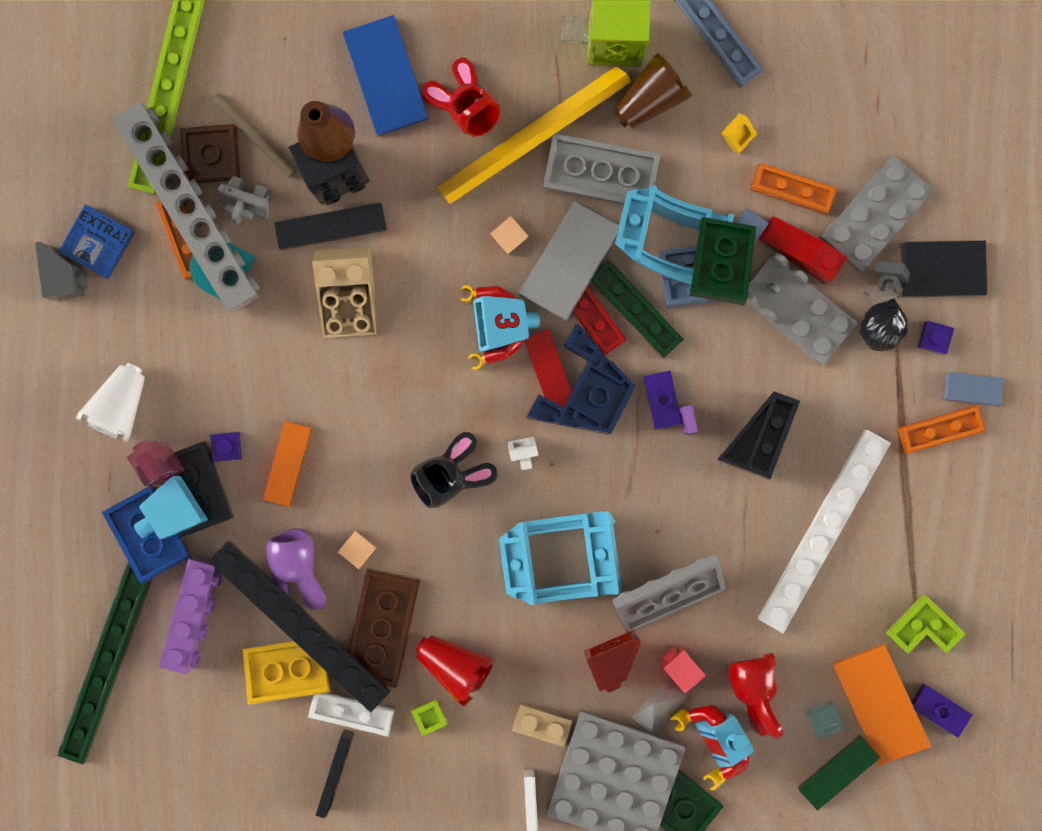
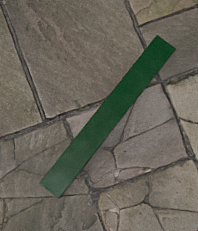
M128 561L57 756L82 765L87 761L152 582L151 579L144 584H140Z

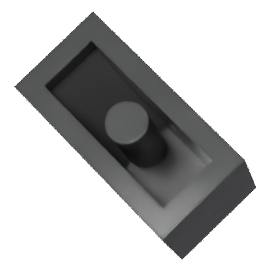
M36 242L35 247L42 297L50 300L85 296L84 288H86L87 283L81 269L51 246L42 242Z

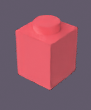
M681 646L677 649L675 647L671 648L662 657L664 661L660 663L661 666L684 693H687L706 676Z

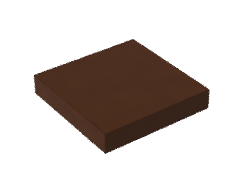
M235 124L180 128L182 158L189 168L185 173L190 181L195 179L197 183L230 181L232 176L241 178L237 127Z

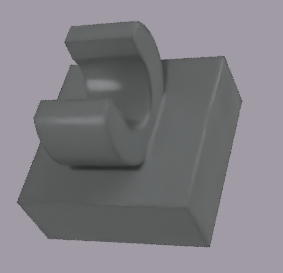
M877 261L875 273L879 277L878 288L880 291L884 292L885 285L889 282H894L893 291L895 293H899L901 290V283L908 284L910 272L905 263Z

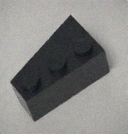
M773 391L717 461L770 480L800 401Z

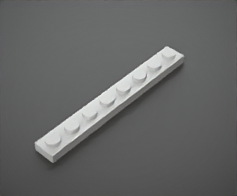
M869 430L863 431L758 616L760 621L781 633L785 632L889 448L890 442Z

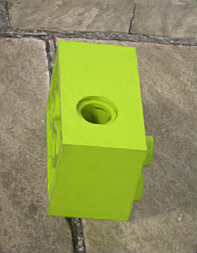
M592 0L588 30L587 65L642 66L649 44L651 0Z

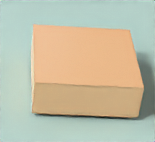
M512 216L490 233L507 255L529 238Z
M356 530L338 553L357 569H360L377 547Z

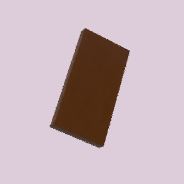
M367 568L349 652L385 686L397 688L420 580Z

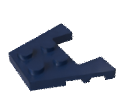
M575 324L563 347L585 359V367L564 407L539 394L536 396L526 418L609 435L616 426L635 385L613 361H610L599 350V346L587 337L583 332V328Z

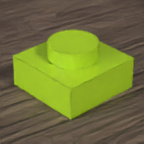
M438 698L411 710L422 736L448 725Z

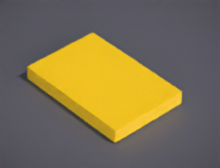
M294 641L243 649L248 705L332 692L330 674Z

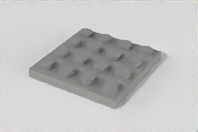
M580 709L546 816L590 831H658L686 749L685 744Z

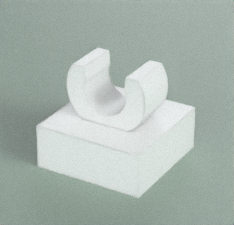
M534 436L509 441L508 448L511 461L520 460L521 470L531 469L530 457L538 456Z

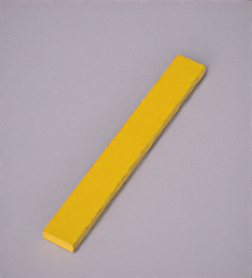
M615 66L437 186L441 195L449 204H452L631 82L628 74Z

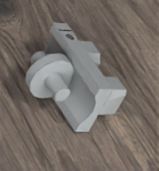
M232 176L227 185L220 184L218 192L221 193L220 202L226 205V212L232 213L233 223L239 224L243 218L252 220L253 215L267 220L270 214L268 205L270 190L268 188L258 185L252 194L245 192L247 188L246 182L235 176Z

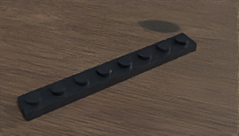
M230 540L208 560L210 564L370 713L390 693L389 688Z

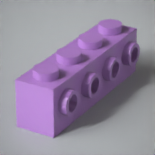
M199 556L188 559L161 656L160 668L187 674L199 664L201 658L199 649L201 642L207 636L209 628L206 625L209 614H212L216 603L214 598L216 588H219L223 575L208 562L209 559Z

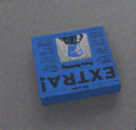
M85 204L58 252L109 279L135 232Z

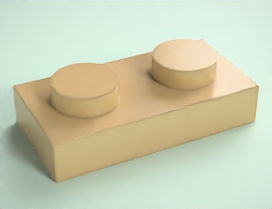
M520 703L512 731L565 747L572 719Z

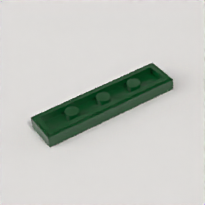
M610 260L595 273L591 280L594 286L662 358H665L684 340Z

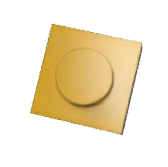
M739 113L721 134L732 151L740 154L757 135V132L748 117Z

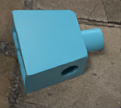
M173 476L140 505L145 518L134 524V528L141 538H145L155 532L159 539H165L204 523L208 519L181 476Z

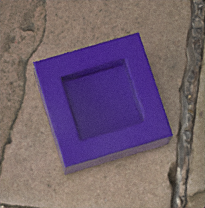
M925 321L918 348L946 355L954 328Z
M240 432L210 435L213 462L242 459Z

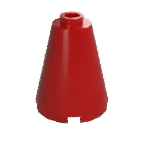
M431 635L429 638L423 637L415 650L418 652L417 659L462 707L467 706L473 699L469 694L471 692L474 693L476 690L479 691L493 667L492 663L495 661L489 656Z

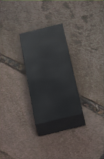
M344 729L340 736L315 816L325 819L331 809L354 737L352 731Z

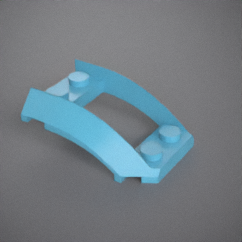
M655 185L640 191L638 189L628 191L615 244L640 265L666 277L691 284L693 269L665 261L643 250L651 211L668 220L698 230L702 217L733 222L734 215L728 214L726 216L713 213L711 209L683 202L656 189L657 186Z
M610 511L517 523L514 528L499 539L506 594L527 602L529 606L560 600L621 594L624 577L620 578L613 524L616 522ZM584 528L591 580L535 588L528 535Z

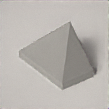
M668 677L632 718L647 732L656 734L689 698V695L684 693Z

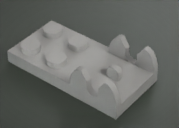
M774 253L749 282L746 305L822 366L858 323L808 282V277L804 272L793 270L788 266L789 262L786 257Z

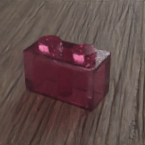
M145 440L132 448L134 452L127 456L128 461L144 486L162 485L171 477L185 470L168 442H157L156 440L148 442V440Z

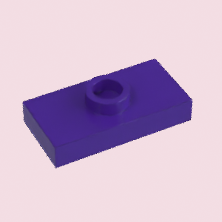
M671 370L643 376L654 430L682 424Z
M924 683L911 702L917 712L959 738L973 716Z

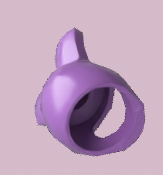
M295 528L270 538L266 548L268 564L273 574L272 580L289 596L290 582H296L302 599L308 608L312 610L324 608L327 604L325 592L313 575L315 547L309 532L304 529Z

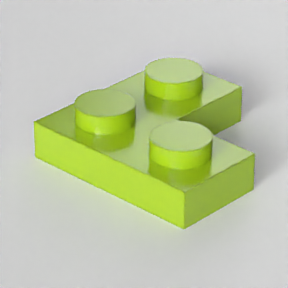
M924 594L885 633L907 654L925 636H928L943 652L948 653L966 635L961 628Z

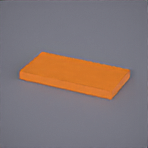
M885 643L833 663L869 745L880 756V759L877 761L879 766L931 747Z

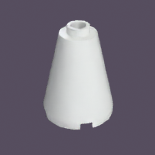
M127 363L126 366L119 365L78 412L76 419L81 422L84 417L89 422L87 426L117 439L118 435L124 436L122 441L128 442L145 377L141 375L143 370L130 363Z

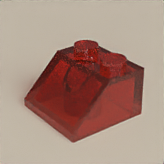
M634 630L584 650L587 663L599 691H614L622 686L621 682L626 681L641 644Z

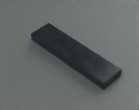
M382 203L274 222L280 250L387 231Z

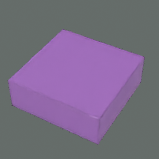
M693 406L679 407L683 433L698 432Z

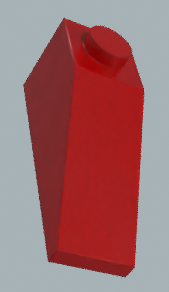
M774 216L758 238L759 241L786 257L787 260L824 285L833 281L848 257L826 242Z

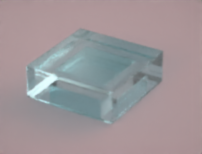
M831 701L806 712L819 739L844 729L836 708Z

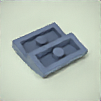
M696 246L659 251V258L693 269ZM661 275L667 309L719 302L689 296L691 284Z

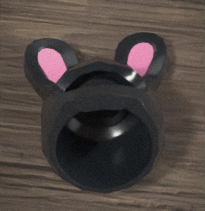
M470 432L459 434L449 445L444 455L428 459L415 466L411 471L410 479L413 488L420 500L428 508H438L446 504L463 489L488 486L497 479V469L491 463H482L463 472L457 466L475 449L477 442L473 434Z

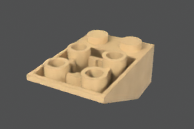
M370 247L316 250L312 265L323 338L377 335L374 275Z

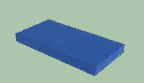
M394 15L344 31L343 35L377 137L429 120Z

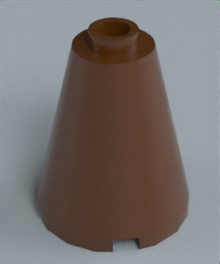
M657 53L615 108L618 112L614 116L624 128L629 125L633 129L687 101L692 97V94L686 85L682 86L680 77L662 55L660 56Z
M311 101L305 104L301 110L297 127V138L302 150L309 157L328 163L340 160L348 154L355 137L354 124L348 113L336 105L320 101Z

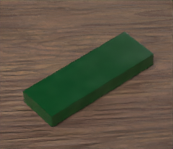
M859 735L800 784L798 790L818 811L878 761L880 756Z

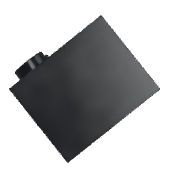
M299 142L288 147L307 188L321 205L325 203L327 205L334 204L341 200V195L350 191L351 193H357L366 187V183L370 182L353 144L348 154L340 160L330 163L309 157L302 150Z

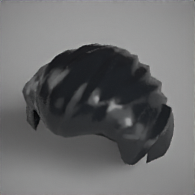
M895 299L875 304L865 312V317L861 322L860 334L870 349L875 351L891 350L900 343L902 338L906 337L908 331L907 318Z

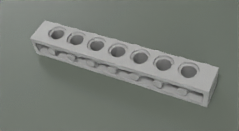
M138 102L112 117V121L226 310L233 313L259 298L260 296L256 290L260 289L257 281L252 274L246 275L242 268L246 265L238 250L235 252L231 250L228 245L232 241L223 226L218 228L213 220L217 218L215 211L209 202L204 205L199 196L203 194V191L195 179L189 180L185 173L189 168L181 155L177 157L174 155L171 147L175 145L166 131L161 133L156 125L160 120L153 108L147 109L141 102ZM145 130H151V138L145 142L140 141L141 133ZM166 154L165 163L156 166L154 164L156 156ZM176 177L180 178V186L175 190H170V180ZM189 201L195 202L194 211L190 214H184V204ZM202 225H209V234L204 238H198V228ZM218 248L223 249V259L219 262H213L211 259L212 252ZM231 272H237L238 282L233 286H227L225 282L226 276Z

